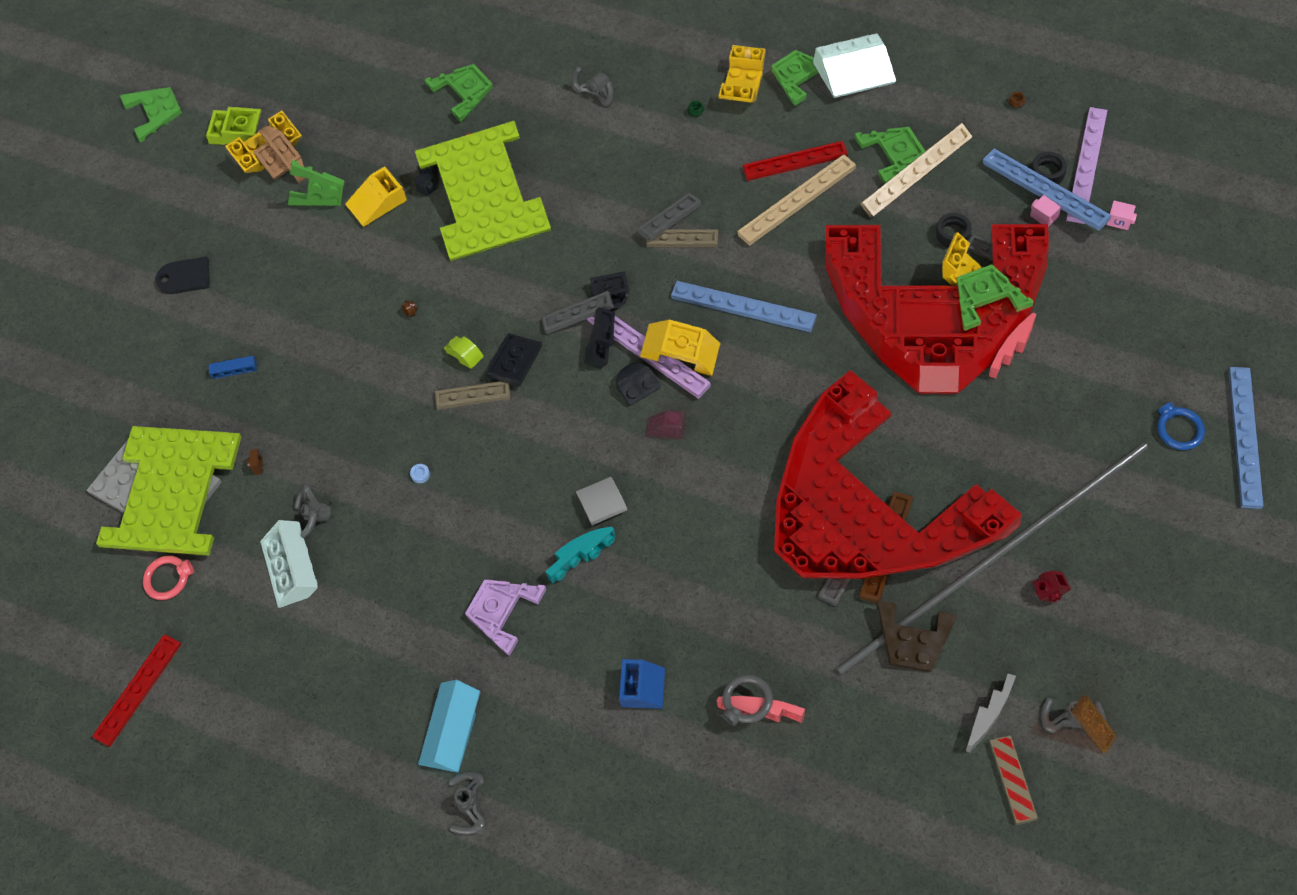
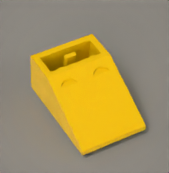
M384 166L371 174L345 204L364 227L404 203L407 199L402 186Z

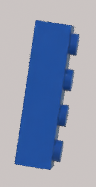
M254 356L209 364V374L212 379L257 371V361Z

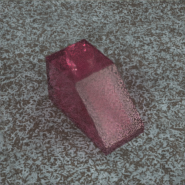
M665 410L649 417L646 436L684 439L686 427L685 412Z

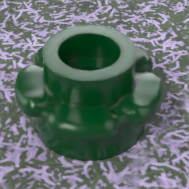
M692 101L688 106V113L691 116H700L704 111V106L700 101Z

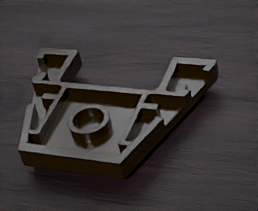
M878 600L876 607L879 611L880 625L884 633V643L889 665L931 672L956 621L957 615L939 611L937 613L935 631L902 626L894 623L896 603Z

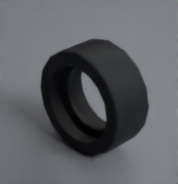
M1044 152L1035 157L1031 170L1059 184L1065 177L1067 162L1058 153ZM1042 164H1052L1059 169V172L1056 174H1046L1040 171L1038 167Z
M949 213L939 219L936 228V238L943 246L949 248L954 237L944 233L943 228L948 225H957L963 228L964 233L961 236L969 241L971 223L967 217L959 213Z

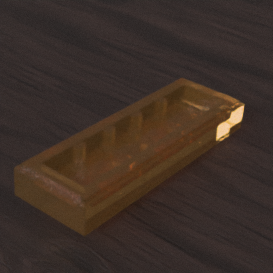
M1082 695L1071 713L1101 752L1107 753L1117 735L1089 697Z

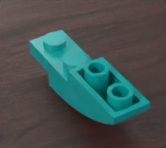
M605 527L588 532L555 552L557 561L545 571L548 580L553 584L557 580L561 581L569 569L575 568L580 563L581 558L587 563L591 559H596L605 546L608 547L614 542L616 537L614 528Z

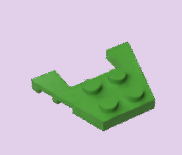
M797 50L774 63L771 67L774 76L795 106L805 100L807 96L797 86L819 73L813 63L814 58Z
M474 64L456 69L454 73L447 75L442 73L437 78L431 79L429 77L425 79L426 85L433 92L449 85L460 96L463 102L451 109L453 115L460 122L493 89L492 83Z
M171 87L120 95L126 109L142 103L148 115L149 123L134 128L140 143L146 140L145 137L149 134L157 132V128L163 124L166 125L182 113Z
M910 127L887 129V132L878 133L872 131L869 134L855 133V139L861 149L879 143L892 163V166L878 171V175L884 184L925 153L924 148Z
M292 160L290 175L308 178L309 184L308 194L290 191L288 205L341 206L344 180L325 172L322 174L312 170V167L305 168L298 165V161Z
M993 265L957 277L964 331L981 324V320L974 309L991 302L1009 297L1017 312L1033 306V300L1020 292L1021 289L1015 288L1009 282V279Z

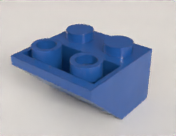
M622 659L619 694L621 707L663 709L665 668L645 660Z

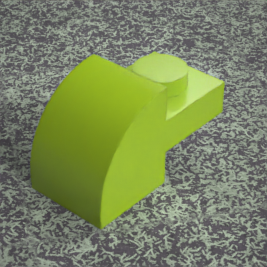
M455 336L444 347L446 353L456 357L461 364L471 369L484 357L478 347L465 336L462 338Z

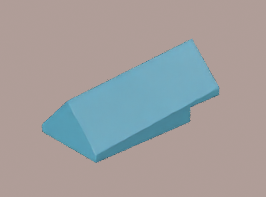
M458 680L440 684L419 765L459 773L476 716L475 709L481 693L479 690Z

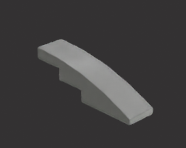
M1007 674L1002 692L993 690L988 709L979 706L966 752L970 753L997 721L1007 702L1016 677L1015 675Z

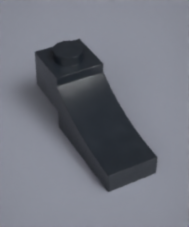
M437 164L420 169L418 165L419 175L414 180L418 193L429 196L431 192L436 190L437 181L435 174L438 168Z
M602 307L596 309L592 334L588 346L585 348L584 364L598 369L608 364L609 347L613 345L615 312Z

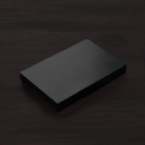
M508 333L487 369L486 377L520 387L542 347V342Z

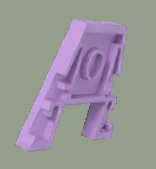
M484 580L465 614L503 652L510 656L518 642V638L501 631L520 597L539 604L547 589L544 585L530 586L525 583L520 585L504 581Z

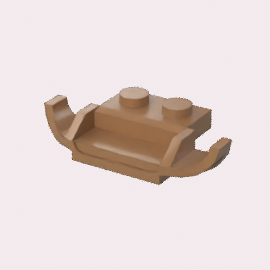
M265 126L258 130V133L265 139L266 144L253 153L274 180L287 171L291 173L292 160L298 161V165L304 167L301 156L281 131L271 126ZM294 176L298 183L305 180L304 177Z

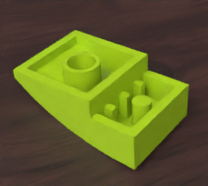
M228 107L227 111L213 110L206 134L209 144L228 145L239 137L244 142L254 136L259 123L261 109Z

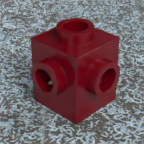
M1051 570L1044 572L1038 576L1039 579L1033 582L1035 593L1041 601L1057 602L1062 599V595L1071 590L1063 572Z

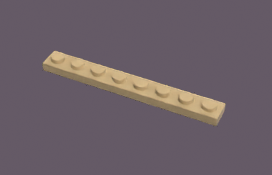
M961 123L860 205L869 217L872 218L971 139L972 135Z
M842 155L738 230V236L749 246L855 170L856 164L845 155Z

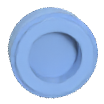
M416 464L411 468L410 476L414 482L424 483L429 479L430 471L426 465Z

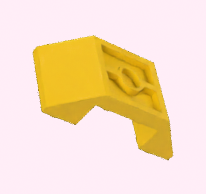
M732 45L729 56L730 67L726 82L721 85L720 99L751 103L756 101L763 75L766 49Z
M280 111L268 119L269 126L281 131L291 145L295 147L302 135L284 112ZM257 133L244 142L239 137L225 146L245 173L259 172L265 169L253 153L266 144L261 134Z
M958 232L954 234L943 260V278L952 286H957L958 276L983 268L966 253L970 243Z
M665 320L649 324L640 357L658 362L659 356L664 355L696 364L695 372L712 376L720 342L706 329L673 320Z

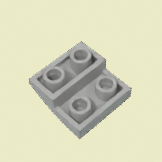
M612 477L576 491L591 525L627 511L625 502Z

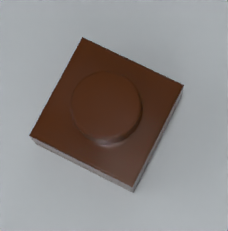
M258 449L250 450V457L247 458L248 468L255 475L262 474L263 457Z

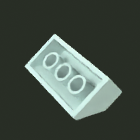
M278 520L260 541L278 608L309 598L318 588L312 563L308 555V548L304 538L301 536L300 523L297 521Z

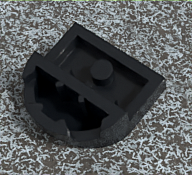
M625 271L590 278L593 296L609 291L614 306L613 309L620 308L627 302L629 287Z
M640 363L625 366L619 371L616 379L617 391L622 394L629 407L662 387L652 370Z

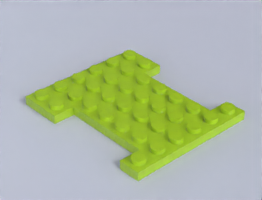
M514 121L415 151L420 169L438 165L456 223L440 228L450 261L551 230L541 197L523 202L504 143L520 139Z
M132 426L122 459L128 463H139L120 528L101 527L96 542L97 546L210 556L214 537L208 534H197L214 469L233 470L241 435L229 432Z

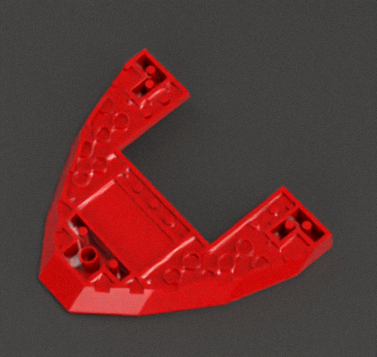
M992 224L993 266L1006 276L1015 288L1021 289L1020 292L1027 298L1030 297L1033 300V306L1017 312L1009 297L980 306L974 310L980 318L981 324L966 331L963 329L957 286H881V225H826L825 269L843 314L883 364L919 394H959L992 365L998 351L1008 336L1021 322L1031 315L1048 266V224Z
M850 370L822 393L793 439L776 502L774 552L802 578L862 579L935 567L952 562L978 549L1007 538L1021 525L1022 514L993 489L986 493L975 484L920 533L912 528L838 462L891 417V411L878 401L877 392Z

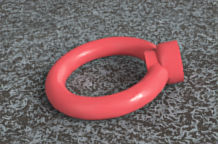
M174 556L160 557L154 560L144 573V590L154 599H171L183 590L188 576L194 574L193 566L188 559L182 561ZM170 563L176 565L180 575L177 585L167 592H157L151 585L153 572L163 564Z

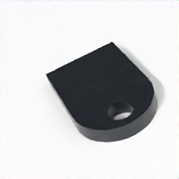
M206 256L168 263L157 272L156 284L166 294H178L210 288L209 259ZM169 277L166 282H161L163 278Z

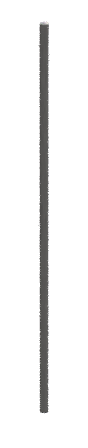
M1145 443L1137 446L898 622L897 625L908 626L1147 450L1148 446ZM884 633L838 666L836 671L842 675L884 644Z

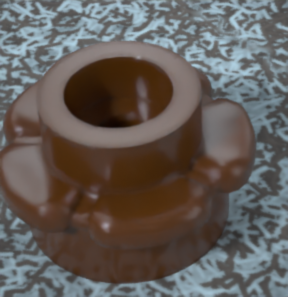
M1014 92L1011 94L1008 102L1013 107L1020 108L1025 105L1026 100L1023 93Z
M405 300V303L401 305L404 313L408 317L415 316L417 306L413 301Z

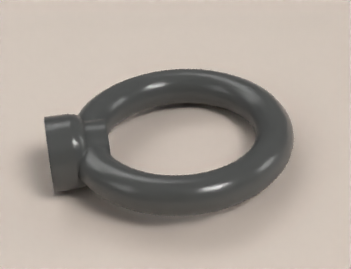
M745 674L733 678L723 691L722 702L726 711L722 716L732 726H735L738 722L754 723L763 719L769 713L773 704L771 688L762 678L755 675ZM752 683L762 689L765 700L763 707L758 712L750 715L741 714L736 707L732 706L731 694L738 685Z

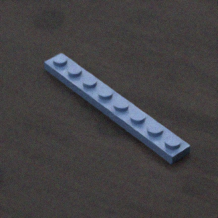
M995 148L983 159L985 166L1039 197L1045 195L1060 205L1061 210L1098 231L1111 219V215Z
M680 281L676 282L671 294V298L806 332H812L817 318V314Z
M1230 367L1228 371L1241 508L1262 509L1263 496L1250 368Z

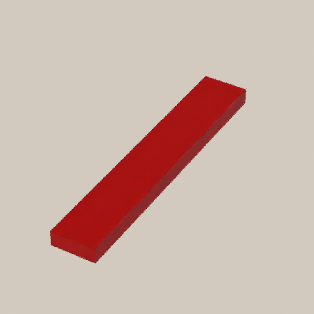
M839 141L743 164L742 168L746 180L750 181L834 161L842 155L848 157L844 142Z
M165 634L161 637L92 735L94 739L111 747L182 645L179 641Z

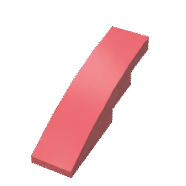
M1032 313L1021 322L1008 336L991 365L989 377L997 378L1002 364L1010 366L1015 351L1023 353L1035 322V313Z
M731 696L732 706L736 707L741 714L746 715L758 712L763 707L765 698ZM718 697L717 705L719 708L724 709L722 697ZM773 700L771 710L765 717L780 722L783 715L802 723L805 709L786 702Z

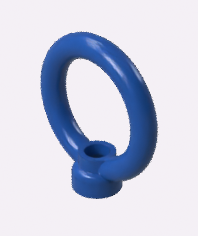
M1172 402L1165 404L1158 410L1161 416L1158 419L1157 430L1161 439L1168 446L1178 450H1190L1202 442L1205 435V427L1201 418L1196 413L1186 408L1175 407ZM1175 415L1188 417L1196 426L1197 433L1195 438L1189 442H1178L1172 439L1166 431V421Z

